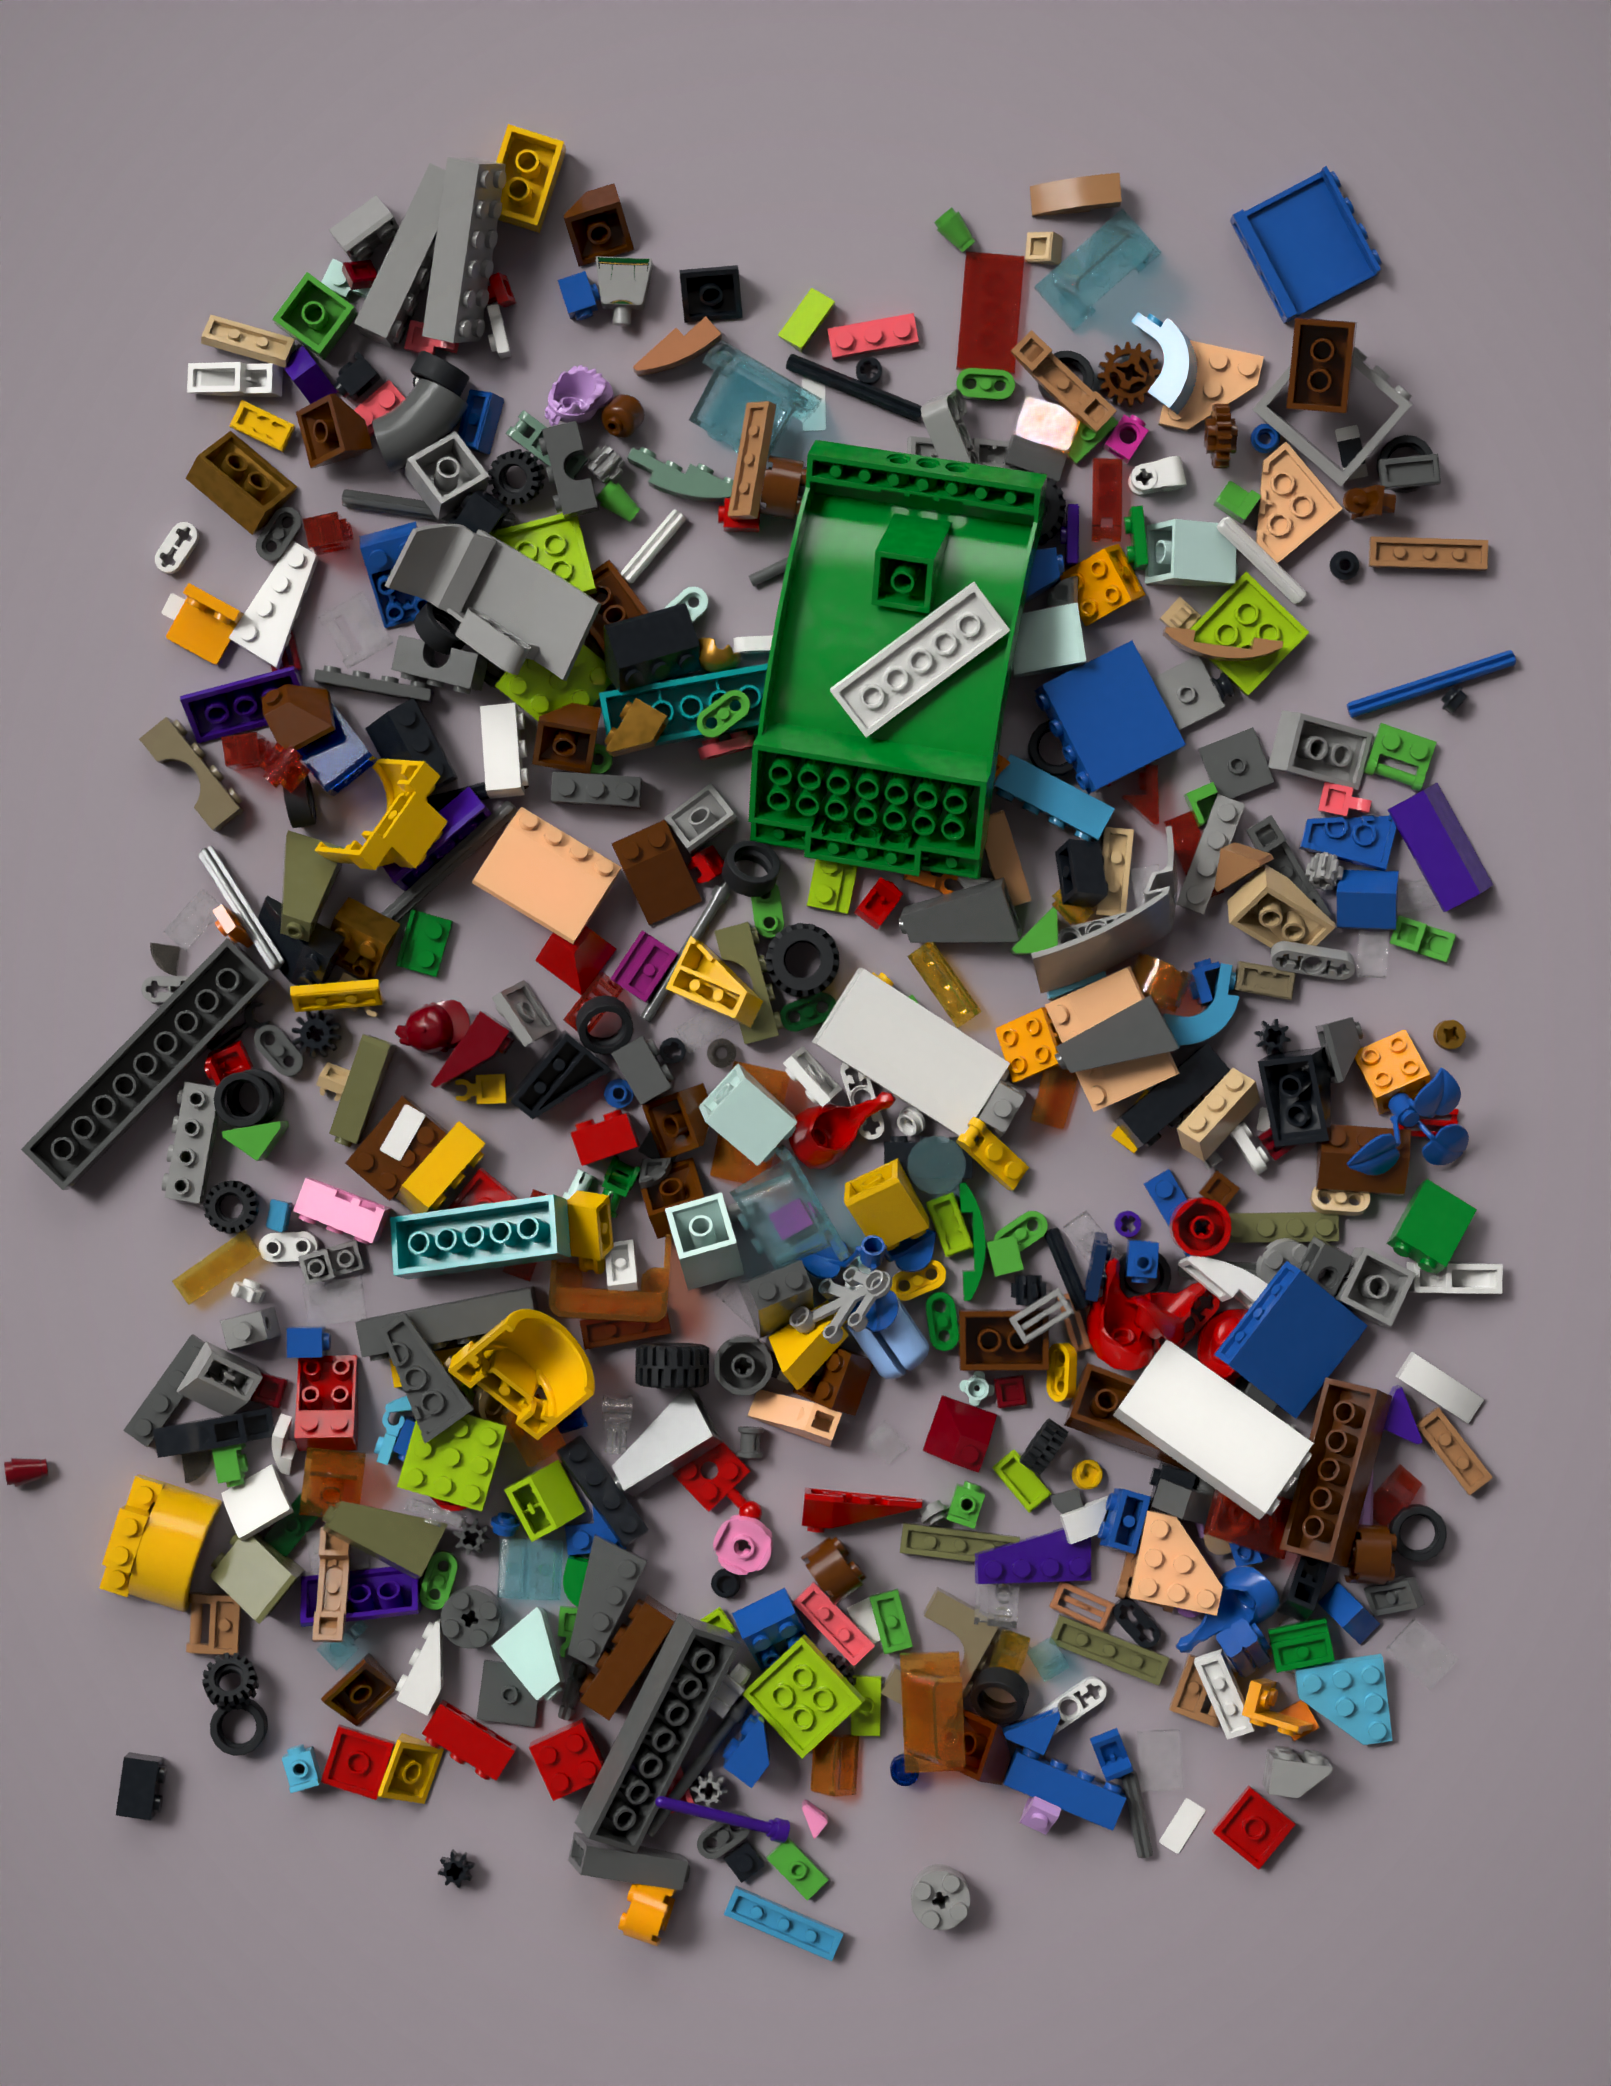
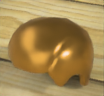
M698 639L700 644V667L707 672L716 673L733 670L740 664L741 653H734L729 644L724 649H718L714 639Z

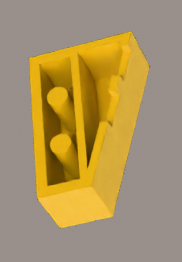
M690 936L665 988L687 1001L751 1028L763 1003V1000L707 945Z
M458 1121L402 1184L396 1199L414 1214L430 1212L432 1209L436 1211L446 1200L447 1197L444 1195L450 1187L456 1189L466 1176L463 1172L470 1165L474 1168L484 1157L485 1154L481 1151L486 1143Z

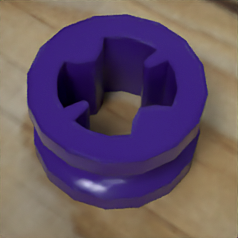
M1122 1211L1116 1216L1114 1226L1120 1235L1132 1237L1140 1231L1141 1219L1132 1211ZM1124 1216L1129 1219V1216L1135 1219L1132 1223L1135 1228L1131 1232H1129V1229H1126V1232L1121 1230L1123 1223L1120 1220Z

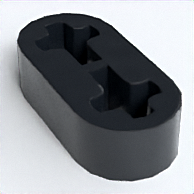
M1130 1598L1120 1599L1115 1603L1113 1615L1130 1637L1139 1646L1144 1648L1156 1645L1160 1637L1159 1629L1141 1607ZM1122 1605L1127 1608L1131 1605L1134 1607L1131 1612L1136 1620L1133 1623L1126 1616L1123 1618L1119 1617L1122 1613L1120 1610ZM1139 1623L1145 1629L1150 1627L1154 1629L1151 1632L1153 1637L1151 1640L1146 1638L1139 1639L1141 1632L1136 1627Z

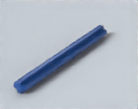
M1508 650L1351 701L1347 704V711L1351 718L1514 666L1516 658L1513 651Z

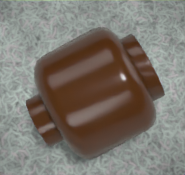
M620 394L615 396L602 411L601 420L603 426L611 435L617 438H627L642 424L645 414L638 399L630 395Z

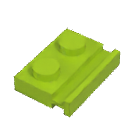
M816 859L807 906L848 914L858 866Z

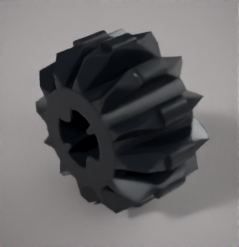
M324 1010L317 1011L316 1019L312 1011H306L308 1021L298 1017L296 1021L302 1025V1028H292V1033L300 1034L301 1036L294 1039L293 1044L304 1043L299 1051L301 1054H305L311 1048L310 1058L316 1059L318 1049L321 1056L326 1058L328 1057L326 1046L333 1051L338 1049L331 1042L332 1039L342 1040V1035L333 1034L334 1030L341 1028V1024L335 1023L330 1025L335 1017L333 1014L327 1015L323 1020ZM313 1027L323 1029L324 1036L320 1035L321 1041L311 1039L310 1032L314 1033Z

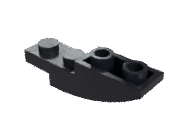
M271 1407L154 1428L153 1434L157 1456L161 1458L272 1437L275 1428Z

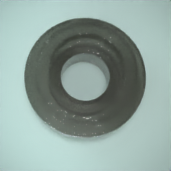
M723 1038L714 1040L707 1049L708 1060L712 1065L719 1068L731 1065L736 1058L734 1044ZM720 1047L727 1050V1056L724 1059H720L716 1055V1051Z

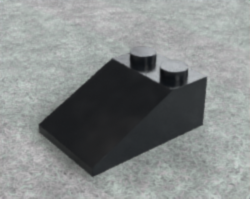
M267 896L258 919L285 960V963L279 970L290 983L296 986L326 983L333 971L345 937L319 923L316 924L309 942L281 934L282 903Z
M1325 1047L1273 1053L1259 1060L1258 1066L1275 1147L1331 1140V1080Z

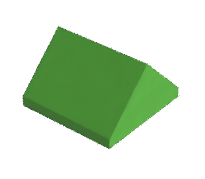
M1052 907L1009 952L1012 955H1031V953L1057 946V910Z
M278 1121L222 1131V1136L254 1160L263 1161L267 1159L286 1132L289 1123L288 1121Z

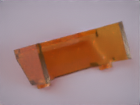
M666 1234L664 1268L655 1267L648 1269L641 1278L640 1291L582 1287L583 1275L577 1265L560 1262L561 1259L551 1260L550 1310L555 1316L568 1319L641 1323L660 1322L664 1319L668 1310L673 1251L672 1234Z

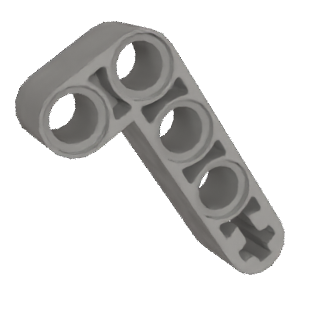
M955 389L928 400L921 407V415L940 459L982 465L962 419L967 413V404L961 391Z

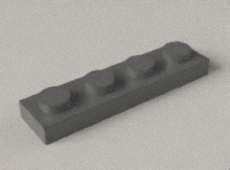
M324 665L323 670L315 669L314 681L317 684L408 700L414 698L416 701L431 704L433 702L434 691L427 689V683L411 681L410 685L399 684L398 678L382 676L381 680L370 679V673L353 671L352 675L341 673V668Z
M194 1334L188 1338L123 1430L144 1446H150L154 1440L153 1429L163 1427L184 1398L183 1395L177 1393V1389L205 1342Z

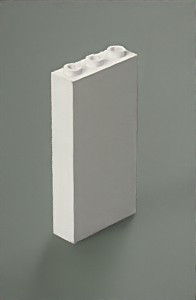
M858 968L812 1041L815 1045L957 1136H960L961 1133L965 1134L969 1128L967 1124L971 1118L977 1117L981 1109H984L996 1085L1000 1080L1005 1081L1009 1074L1007 1068L1010 1063L863 968Z
M1168 1340L1160 1347L1113 1414L1114 1417L1259 1520L1266 1513L1270 1516L1281 1502L1277 1499L1281 1490L1285 1492L1289 1490L1296 1480V1477L1292 1475L1296 1468L1299 1466L1303 1469L1312 1456L1308 1452L1313 1445L1312 1441Z

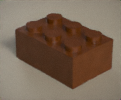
M1295 318L1287 398L1288 409L1336 413L1348 412L1357 322Z
M401 1096L345 1164L387 1200L393 1201L402 1184L448 1134V1131L407 1096ZM407 1104L425 1114V1118L402 1159L398 1161L382 1152L380 1148L404 1105Z
M959 1309L960 1371L1049 1370V1329L1024 1344L1009 1321L1010 1317L1023 1309ZM1045 1309L1034 1310L1018 1320V1324H1023ZM1049 1315L1023 1331L1025 1335L1047 1323Z

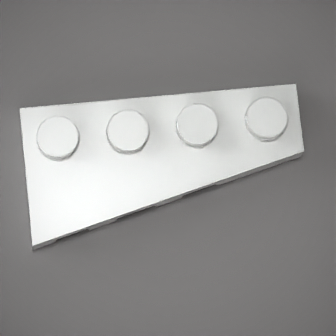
M292 540L232 631L229 639L279 670L284 649L290 641V633L294 621L300 613V605L304 593H307L319 557Z

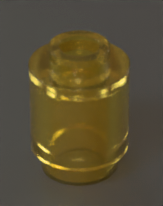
M1061 889L1052 895L1056 901L1051 905L1070 925L1072 923L1074 925L1084 923L1095 913L1088 907L1063 905Z

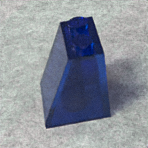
M332 703L335 730L295 752L326 793L334 797L371 768L378 758L339 709Z

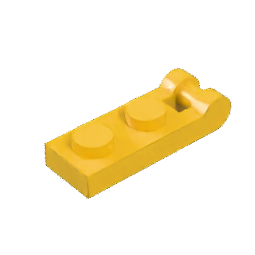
M972 1117L967 1124L969 1128L965 1134L961 1133L956 1140L957 1144L1007 1190L1014 1191L1029 1167L1000 1141L983 1121ZM978 1136L979 1140L976 1143L974 1140Z

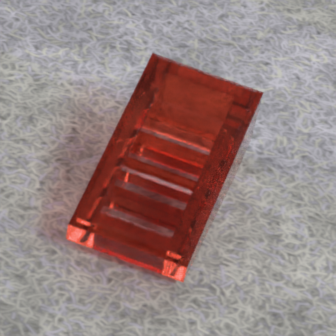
M603 972L596 976L563 1019L576 1031L575 1013L579 1011L584 1002L592 999L590 994L593 993L597 997L608 996L597 987L598 984L611 993L612 997L616 998L624 990ZM606 1012L599 1013L590 1020V1024L587 1026L589 1033Z

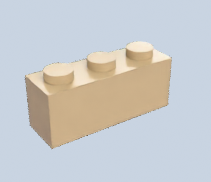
M1232 1068L1177 1128L1181 1147L1205 1162L1259 1103L1260 1098L1256 1081Z

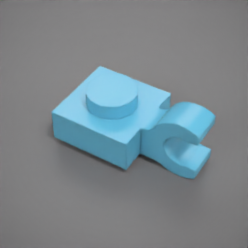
M387 1411L382 1418V1423L387 1432L384 1437L379 1436L374 1453L379 1454L376 1462L389 1465L392 1461L393 1448L406 1420V1416L401 1415L398 1424H391L389 1421L391 1412Z

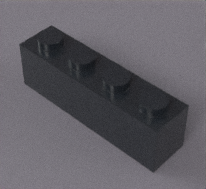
M1208 1043L1200 1047L1177 1067L1180 1074L1158 1083L1115 1120V1123L1136 1148L1144 1144L1150 1147L1162 1137L1159 1131L1166 1125L1171 1129L1184 1118L1180 1113L1187 1107L1191 1110L1196 1108L1204 1099L1202 1094L1209 1088L1213 1090L1224 1078L1223 1076L1230 1071Z

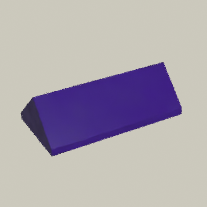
M292 666L180 696V701L197 744L268 725L263 715L261 697L285 684L303 686L300 671Z
M1438 783L1388 809L1391 818L1443 912L1466 902L1493 886L1490 877Z
M467 787L438 812L448 822L442 829L441 837L427 851V856L423 863L416 868L400 867L395 862L382 866L392 881L402 890L406 891L492 814L470 787Z
M393 1567L350 1571L346 1622L419 1614L423 1609V1604L420 1600V1578L414 1579ZM319 1575L301 1577V1627L313 1626L314 1611L316 1612Z

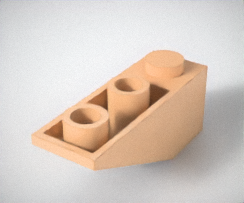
M759 1390L756 1392L747 1417L830 1447L842 1413L813 1402Z

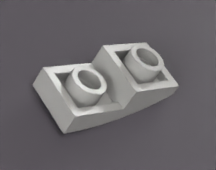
M356 1240L298 1257L306 1285L365 1268L358 1241Z

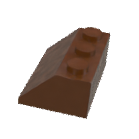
M1331 1124V1140L1317 1142L1316 1190L1404 1196L1410 1162L1411 1130L1399 1129L1401 1144L1396 1148L1400 1156L1395 1165L1380 1175H1367L1349 1168L1346 1163L1369 1141L1382 1134L1389 1133L1394 1136V1130L1392 1128Z

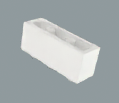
M515 703L480 706L486 792L490 799L525 795L524 786L529 785L528 769L523 768L522 758L527 757L526 741L521 740L520 730L525 729L524 713L519 712Z

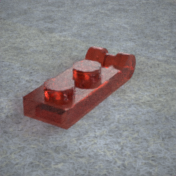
M1093 458L1091 541L1100 542L1101 539H1112V542H1121L1122 459ZM1101 519H1112V527H1101Z

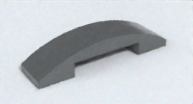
M1270 815L1247 829L1246 832L1254 848L1272 854L1274 859L1266 865L1289 878L1328 917L1331 916L1318 891L1309 883V879L1305 876L1303 869L1286 843V838L1273 816Z

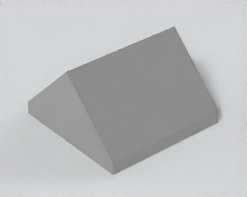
M711 783L664 817L690 854L697 851L738 820L735 813Z

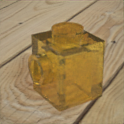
M1002 1629L993 1649L989 1668L1003 1667L1019 1674L1026 1658L1030 1638Z

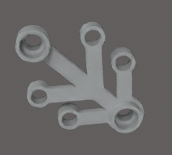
M855 1266L849 1267L843 1274L844 1281L851 1287L859 1284L863 1285V1287L854 1291L836 1284L830 1278L823 1280L819 1285V1292L826 1299L833 1297L838 1299L812 1312L805 1306L795 1309L789 1319L790 1325L800 1333H809L815 1328L816 1322L837 1312L831 1323L823 1330V1337L829 1343L835 1344L843 1336L841 1326L847 1317V1323L854 1331L860 1332L865 1329L868 1324L866 1314L876 1299L885 1296L890 1291L892 1277L885 1271L874 1270L866 1274ZM862 1300L857 1310L849 1316L856 1303Z

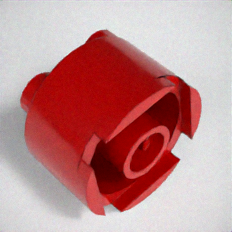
M1193 1197L1180 1203L1172 1213L1169 1223L1170 1234L1174 1243L1182 1251L1193 1256L1207 1257L1219 1253L1228 1244L1231 1236L1232 1226L1229 1213L1220 1203L1205 1197ZM1197 1220L1200 1222L1206 1220L1207 1223L1204 1227L1207 1231L1204 1234L1201 1232L1195 1233V1222Z

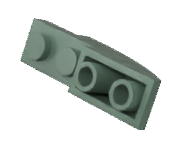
M632 447L627 457L629 463L652 474L648 480L649 486L664 493L703 502H724L725 498H731L734 480L726 476L721 480L713 475L714 470L701 463H698L697 467L690 464L684 474L681 472L683 469L681 466L667 460L666 464L655 459L657 455L644 447H641L640 450Z

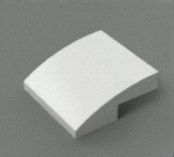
M272 1464L245 1479L244 1484L233 1486L221 1493L238 1538L242 1541L294 1512L285 1495L283 1483Z

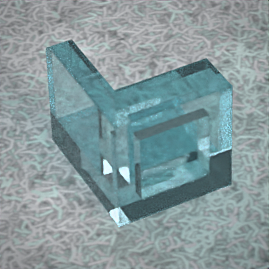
M1052 1637L1045 1639L1032 1648L1030 1645L1025 1648L1044 1682L1070 1667Z

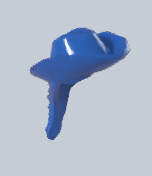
M1239 1566L1223 1573L1218 1579L1223 1588L1217 1616L1206 1614L1197 1628L1190 1634L1180 1638L1176 1648L1181 1653H1190L1198 1643L1206 1641L1226 1628L1231 1629V1625L1241 1618L1246 1619L1249 1625L1253 1623L1258 1625L1274 1615L1280 1605L1278 1593L1273 1584L1266 1576L1253 1567Z

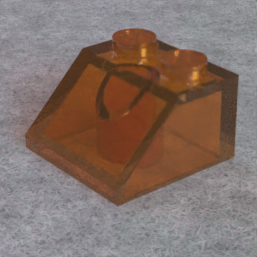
M307 1447L299 1515L324 1517L330 1505L335 1506L340 1501L360 1505L366 1453Z

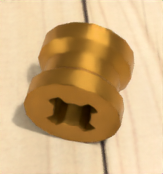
M1445 1020L1438 1023L1433 1032L1435 1043L1443 1049L1458 1048L1464 1043L1466 1038V1031L1463 1025L1455 1020Z

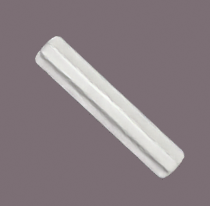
M676 509L667 516L621 571V576L627 582L634 583L686 520L685 516Z

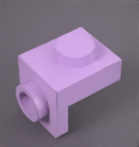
M1036 1796L1028 1798L1019 1823L1046 1835L1059 1818L1061 1808Z

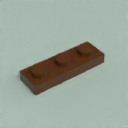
M667 1304L579 1321L585 1350L672 1333Z

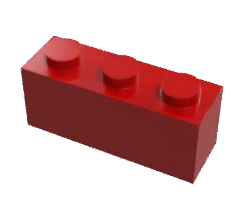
M444 1699L421 1733L426 1736L425 1741L437 1749H440L442 1746L451 1752L450 1757L462 1765L466 1762L476 1768L474 1772L488 1781L490 1778L495 1781L498 1779L517 1748L515 1744Z

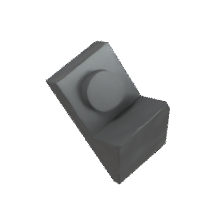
M1406 1574L1394 1577L1393 1581H1387L1385 1585L1373 1584L1364 1588L1373 1616L1417 1609L1425 1605L1415 1576L1407 1578Z

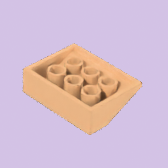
M521 807L504 830L472 883L574 944L613 887L622 867Z
M1128 966L1045 1004V1007L1063 1043L1145 997L1131 967ZM1170 1052L1075 1072L1093 1112L1180 1074Z

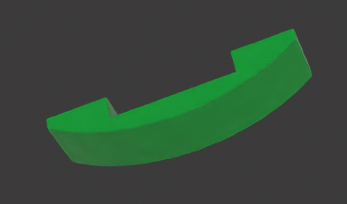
M959 1182L960 1212H972L974 1270H962L963 1300L970 1301L976 1292L982 1276L986 1253V1239L983 1219L977 1201L967 1184Z

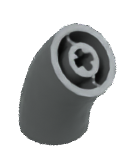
M419 379L413 390L398 406L372 421L376 440L390 471L393 473L405 468L409 457L449 435L461 420L468 408V404L450 390L429 380Z

